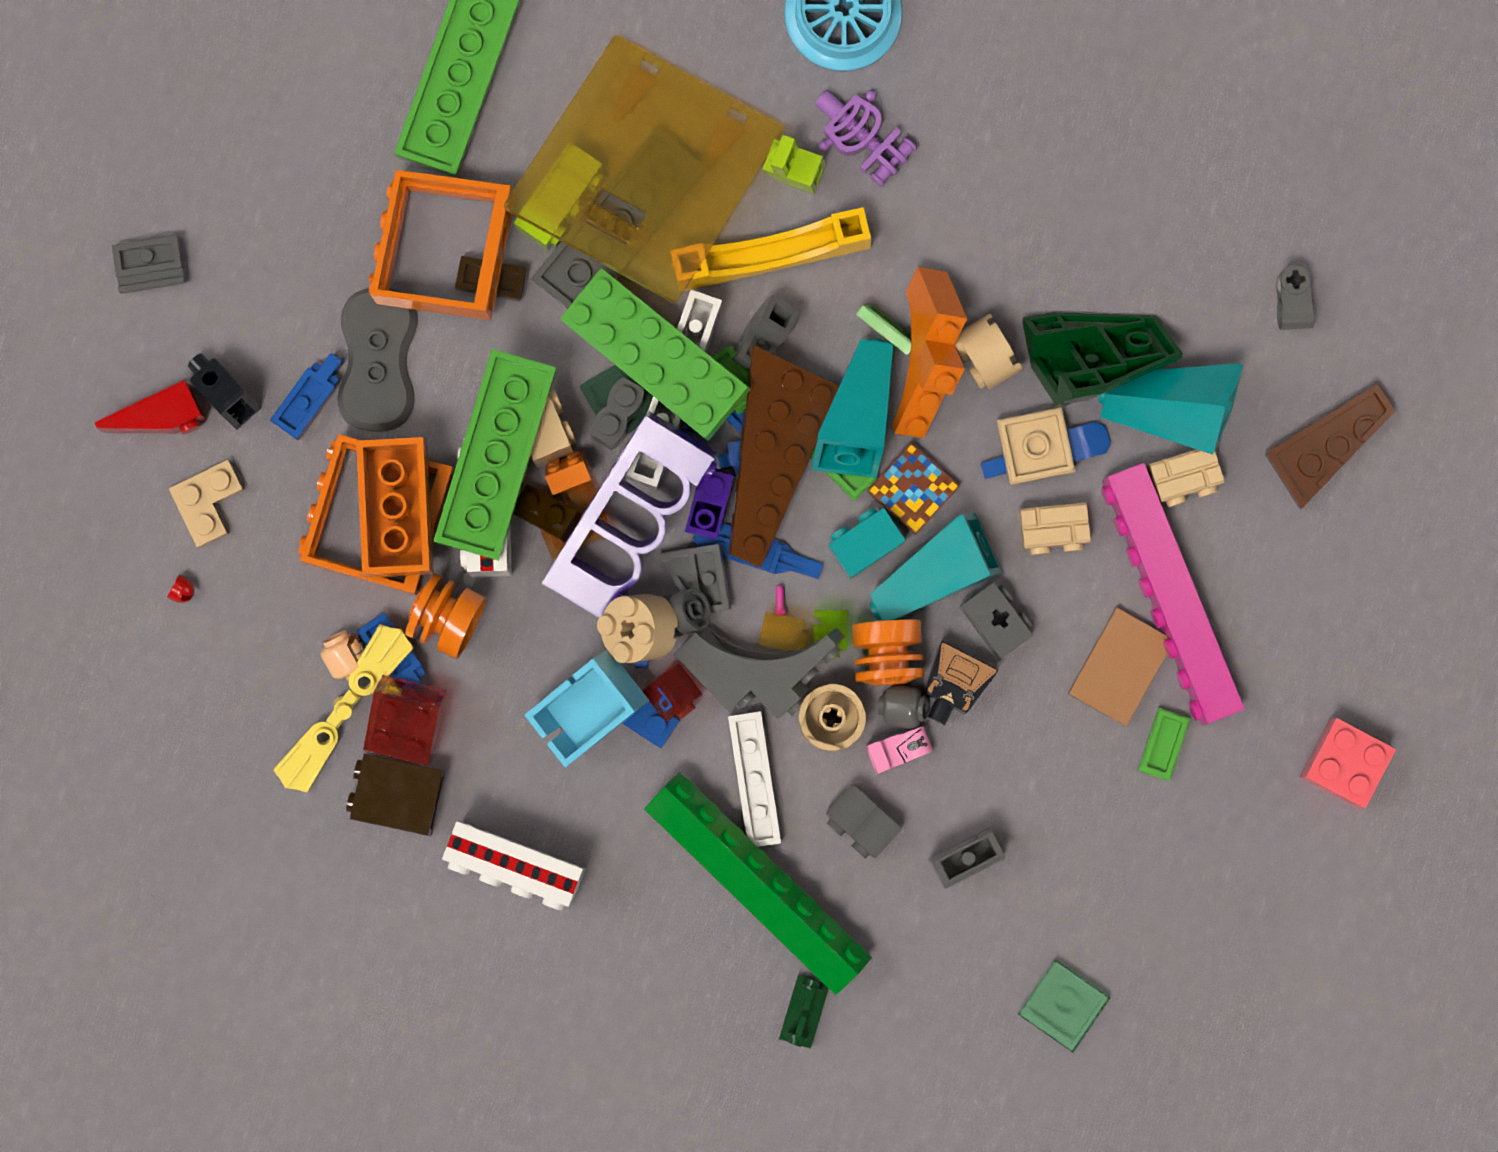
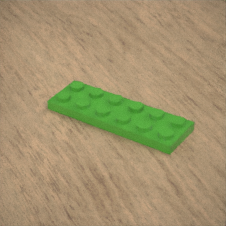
M449 0L394 151L396 157L457 177L521 0Z
M602 268L560 317L561 321L707 441L711 439L751 390Z
M491 349L434 537L435 543L496 561L500 560L557 371L556 367Z

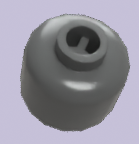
M892 685L888 688L885 696L881 695L879 697L878 714L884 717L885 724L890 728L914 730L919 727L921 722H925L927 719L928 697L923 696L922 691L918 687Z

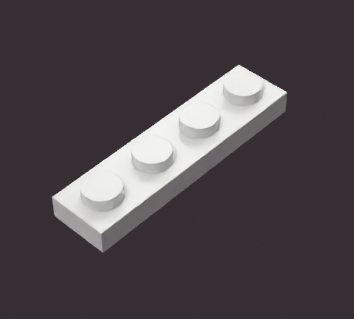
M761 711L728 716L746 836L757 847L779 844L781 839Z

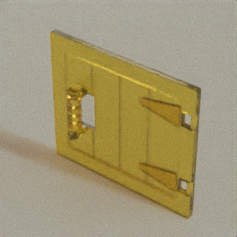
M615 35L504 204V209L671 303L676 304L765 163L774 139H780L784 127L624 38ZM643 60L659 69L655 76L640 68ZM730 108L748 117L744 124L727 116ZM603 189L646 213L639 226L636 227L596 204V196L599 191ZM581 219H583V220H585L586 222H588V223L594 225L595 227H597V228L603 230L604 232H606V233L612 235L613 237H615V238L621 240L622 242L626 243L627 245H624L623 243H621V242L615 240L614 238H612V237L606 235L605 233H603V232L597 230L596 228H594V227L588 225L587 223L581 221Z

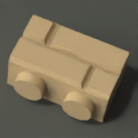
M1194 450L1151 463L1146 467L1160 503L1166 502L1168 508L1186 503L1185 496L1198 493L1199 498L1218 493L1217 486H1221L1224 483L1215 452L1212 455L1200 450Z
M1086 503L1025 508L1018 511L1022 551L1030 550L1031 556L1050 554V548L1063 547L1064 553L1083 551V545L1091 542Z

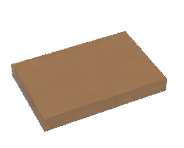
M1115 608L1068 695L1126 727L1167 655L1163 645V641L1168 639L1167 635L1121 609Z

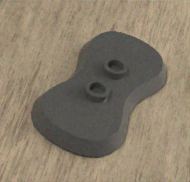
M369 288L350 296L342 310L341 327L347 343L349 357L347 370L339 387L337 401L339 411L349 425L366 431H388L405 423L414 406V391L408 376L406 362L407 352L416 332L418 318L417 312L414 309L376 304L368 292ZM390 289V290H389V291H394V292H400V291L394 290V289Z

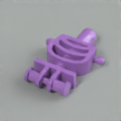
M826 90L814 104L831 119L824 128V135L827 140L820 142L819 149L827 151L833 145L841 155L853 156L868 147V150L873 153L860 166V171L865 175L877 163L880 167L874 174L871 173L869 176L878 186L882 187L884 185L883 182L890 175L895 176L897 173L894 166L897 163L904 166L907 163V156L912 151L915 152L917 147L909 139L904 138L902 140L903 143L895 149L892 145L901 136V131L897 127L882 143L880 140L878 141L876 135L881 124V113L874 105L870 104L876 97L875 92L868 91L865 99L854 95L844 105L832 93ZM862 109L864 111V115L861 121L858 123V120H856L855 118L857 117L859 110ZM869 115H871L875 121L874 128L871 132H868V129H866L865 127L868 122ZM848 129L849 133H847L846 135L841 137L837 136ZM855 138H858V141H860L859 144L854 146L845 145ZM885 152L892 157L889 162L882 157Z

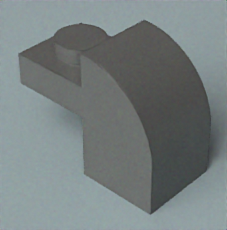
M770 296L760 306L746 326L740 338L741 344L733 361L750 371L751 357L749 356L751 345L775 354L777 347L789 337L800 311L776 296Z

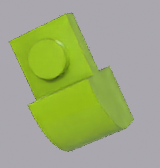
M782 135L780 141L774 139L762 170L784 184L814 195L826 163L823 156L798 148L794 138Z

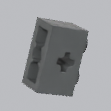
M993 582L964 603L960 609L998 661H1000L1033 636L1030 632L1033 625L1022 611L1017 614L1010 605L1014 600L1003 585L997 587ZM995 611L998 615L1002 613L1006 615L1007 618L1004 620L1006 627L1004 629L1001 625H996L995 627L992 625L991 621L994 619L992 612Z

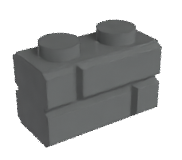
M987 828L946 849V851L929 858L942 886L947 889L1006 857L991 828Z

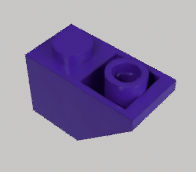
M714 471L708 481L703 478L696 486L685 529L686 533L714 540L718 539L734 481L733 475Z

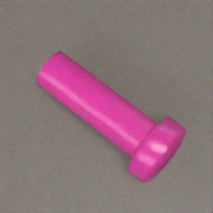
M776 586V611H774V616H786L787 611L784 610V586Z

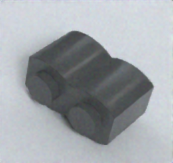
M624 377L618 380L609 392L607 406L597 413L590 429L591 439L610 450L618 447L626 436L628 422L637 416L643 406L644 388Z
M854 784L847 789L826 813L830 818L826 824L839 836L846 832L855 840L851 846L865 859L869 855L875 859L902 830L896 822Z

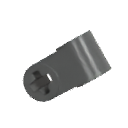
M1300 265L1289 266L1279 274L1276 281L1277 322L1279 330L1313 328L1315 311L1310 274L1306 268ZM1292 274L1295 280H1300V284L1295 289H1293L1292 284L1286 282Z

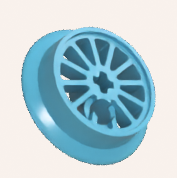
M786 0L785 24L789 37L795 47L814 64L835 71L857 70L879 60L895 42L902 22L901 0H880L881 4H860L865 0H822L827 4H805L806 0ZM844 4L845 8L849 9L847 16H843V13L838 11L839 5ZM807 12H827L826 15L812 23H808L806 18ZM860 12H880L882 19L880 23H877ZM856 20L872 28L874 32L868 38H865ZM831 21L832 24L823 38L813 31L826 22ZM851 26L860 41L859 43L847 45L846 28ZM836 27L842 28L841 45L828 42Z

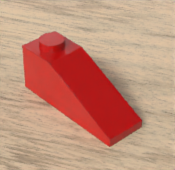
M182 380L94 422V424L103 433L177 434L181 432L182 435L199 429L201 427L199 423L206 420L190 384Z

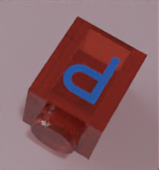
M679 663L657 677L642 691L666 723L675 716L682 720L694 711L696 707L693 702L703 695Z

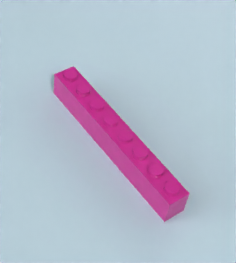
M1142 463L1108 476L1102 481L1104 487H1101L1103 499L1108 506L1112 505L1116 514V517L1113 518L1115 528L1119 536H1124L1129 548L1126 549V554L1131 566H1137L1141 576V579H1138L1140 590L1145 598H1150L1154 608L1151 610L1154 624L1158 629L1162 627L1164 634L1167 635L1168 639L1163 641V645L1168 657L1175 659L1179 669L1176 672V677L1182 690L1187 689L1191 699L1188 706L1195 721L1199 720L1201 726L1244 710L1238 691L1145 464Z

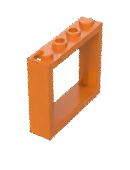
M395 170L394 179L391 180L390 187L387 186L388 209L382 212L380 228L383 230L381 242H377L374 249L375 272L371 273L368 278L370 282L368 292L379 305L492 321L516 199L511 185ZM409 191L494 202L474 303L389 291Z
M338 434L336 441L332 440L330 448L327 449L326 459L330 460L327 472H321L317 482L316 491L320 492L317 504L312 503L308 512L307 522L311 523L308 535H302L299 542L298 554L301 555L300 561L314 567L417 596L424 575H409L405 577L404 581L391 577L367 578L362 575V569L317 556L348 450L356 452V441H360ZM428 460L429 473L436 475L430 494L433 547L434 537L455 470L452 466Z

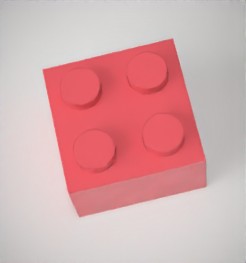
M1338 718L1330 719L1299 778L1357 809H1366L1396 749Z

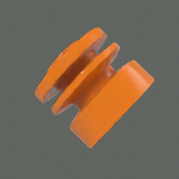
M434 573L428 583L420 590L411 607L405 635L414 639L422 627H424L420 639L421 643L426 645L435 633L439 634L437 650L458 659L475 631L483 613L487 597L466 588L458 599H455L453 594L456 583L449 580L440 592L444 577Z
M888 620L852 625L853 647L868 649L869 655L855 659L854 666H869L870 671L855 673L856 682H864L874 686L898 685L925 677L924 668H909V663L923 661V655L908 653V646L922 642L921 620Z

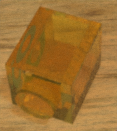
M765 612L758 646L781 652L797 650L806 646L809 630L803 629V620Z

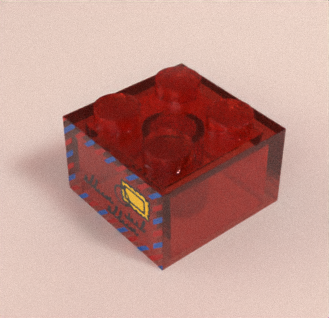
M382 675L374 690L363 750L428 766L436 749L447 690Z

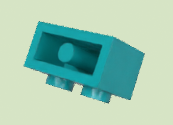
M873 507L857 518L860 524L851 530L844 526L830 536L832 542L828 544V549L849 580L906 542L884 508L877 512Z

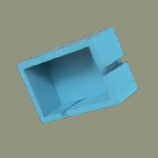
M605 650L591 659L524 716L542 739L559 727L564 730L563 733L551 740L547 745L566 768L646 705L649 699L624 667L614 659L608 650Z

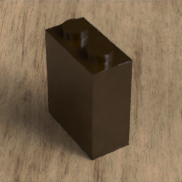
M364 754L363 760L358 759L355 765L353 779H357L358 783L356 792H350L346 812H351V820L431 836L445 771Z

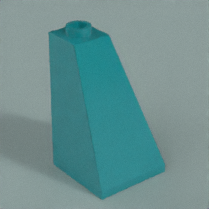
M860 339L818 433L811 470L877 478L885 444L893 354L892 343L884 342L880 339Z
M1236 363L1152 371L1099 395L1098 403L1103 404L1100 418L1213 455L1232 413L1244 365Z
M976 513L962 514L956 517L870 594L872 598L870 608L878 621L899 620L1003 573Z

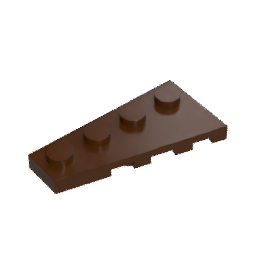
M1376 384L1265 454L1300 510L1386 422L1395 410L1379 385Z

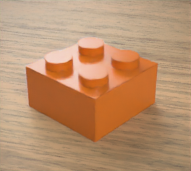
M584 451L571 452L566 458L561 460L556 458L549 461L548 465L545 466V478L553 495L591 480V467Z

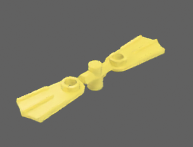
M379 624L357 662L359 667L349 675L348 682L351 690L349 689L344 696H339L334 700V710L327 718V722L321 721L312 725L274 767L273 771L280 778L286 789H296L306 793L309 791L338 741L337 729L344 720L350 718L354 706L361 698L360 696L372 694L376 690L375 688L379 687L377 685L382 684L379 682H384L379 680L386 679L381 677H388L413 650V645L408 641L401 628ZM363 676L370 679L369 685L365 687L358 685L359 678ZM325 732L329 734V739L326 742H319L317 740L319 733Z

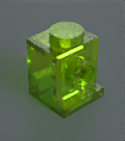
M814 610L813 619H820V625L813 626V642L815 643L824 638L837 627L845 636L838 644L841 649L840 652H847V610ZM840 652L834 658H840Z

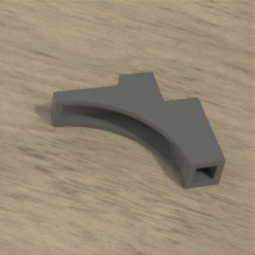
M707 626L705 629L695 632L674 655L728 712L737 705L743 709L751 700L757 697L779 720L787 712L793 716L800 709L803 702L802 698L810 691L806 684L819 672L815 666L822 660L829 663L841 651L838 644L845 636L836 627L827 636L809 646L786 652H762L731 643Z

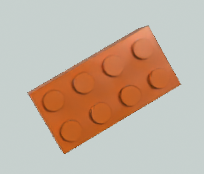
M424 437L356 441L362 575L367 578L434 574L427 441Z

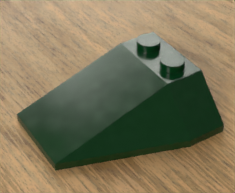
M1052 312L1023 317L1022 319L1031 368L1055 406L1088 401L1182 359L1183 352L1155 315Z

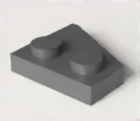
M721 544L657 554L658 560L661 564H664L680 591L689 588L700 590L707 598L711 612L732 609Z

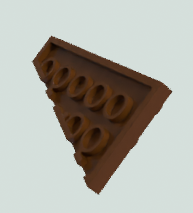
M751 345L749 356L751 357L750 372L747 375L746 384L751 390L747 394L746 409L743 411L738 459L740 465L738 480L736 479L735 492L737 493L735 511L732 514L728 554L761 568L816 445L818 433L839 385L755 345Z

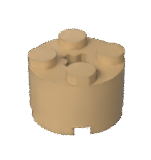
M990 313L962 329L955 343V347L963 361L970 358L974 366L969 368V371L980 390L984 387L990 390L1023 370L1019 362L1015 365L1012 364L1017 361L1014 357L1015 354L996 322L989 325L994 322Z
M638 594L618 597L609 603L603 616H600L597 621V629L602 636L606 649L619 663H634L663 658L673 649L677 639L674 638V630L678 627L676 613L671 604L661 596Z
M838 684L823 685L811 691L803 700L798 714L799 728L805 740L816 749L825 752H837L850 747L861 736L866 722L865 709L859 697L851 689ZM831 709L837 711L836 716L841 718V722L828 727L826 726L827 720L823 719L822 716L823 713L829 714Z

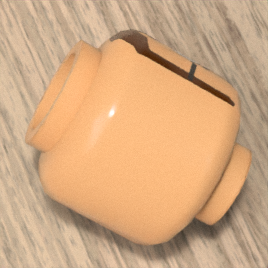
M343 630L323 641L324 647L320 652V656L333 678H346L348 681L349 675L359 668L357 662L365 647L357 634H348L346 630Z

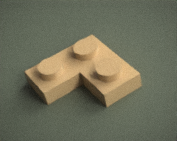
M229 460L168 488L197 548H201L228 535L215 504L244 491Z

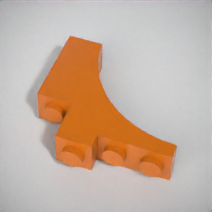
M918 266L905 292L911 316V350L904 391L891 426L894 434L924 438L945 394L953 395L965 370L955 343L967 317L948 273Z

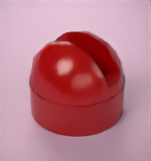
M179 574L167 598L177 603H186L192 599L195 587L188 578Z

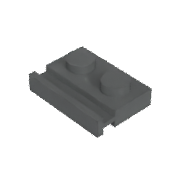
M177 235L112 245L119 293L124 294L186 283L183 273L180 242Z

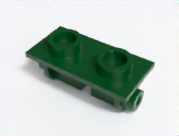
M800 975L797 976L779 1040L811 1049L829 989L822 982Z

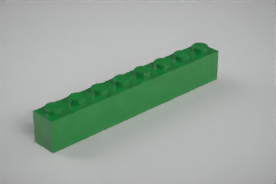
M681 772L672 778L644 808L660 826L835 995L840 993L872 959L860 944L856 943L835 920L826 914L811 897L795 884L764 851L759 849L739 827L731 822Z

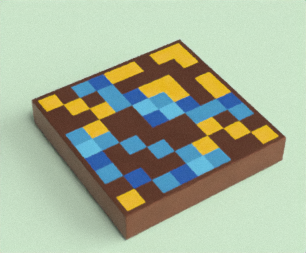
M911 442L867 490V493L916 536L957 491L960 485Z

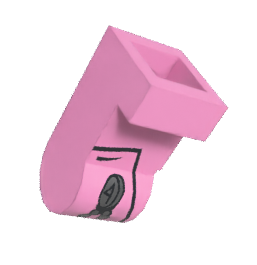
M924 726L866 746L876 775L933 751Z

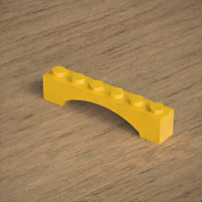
M864 207L831 214V217L767 237L720 245L703 246L700 244L670 251L680 293L867 250L871 247V236Z

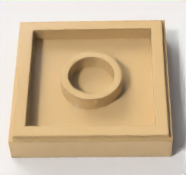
M1062 407L996 421L1010 486L1075 473Z

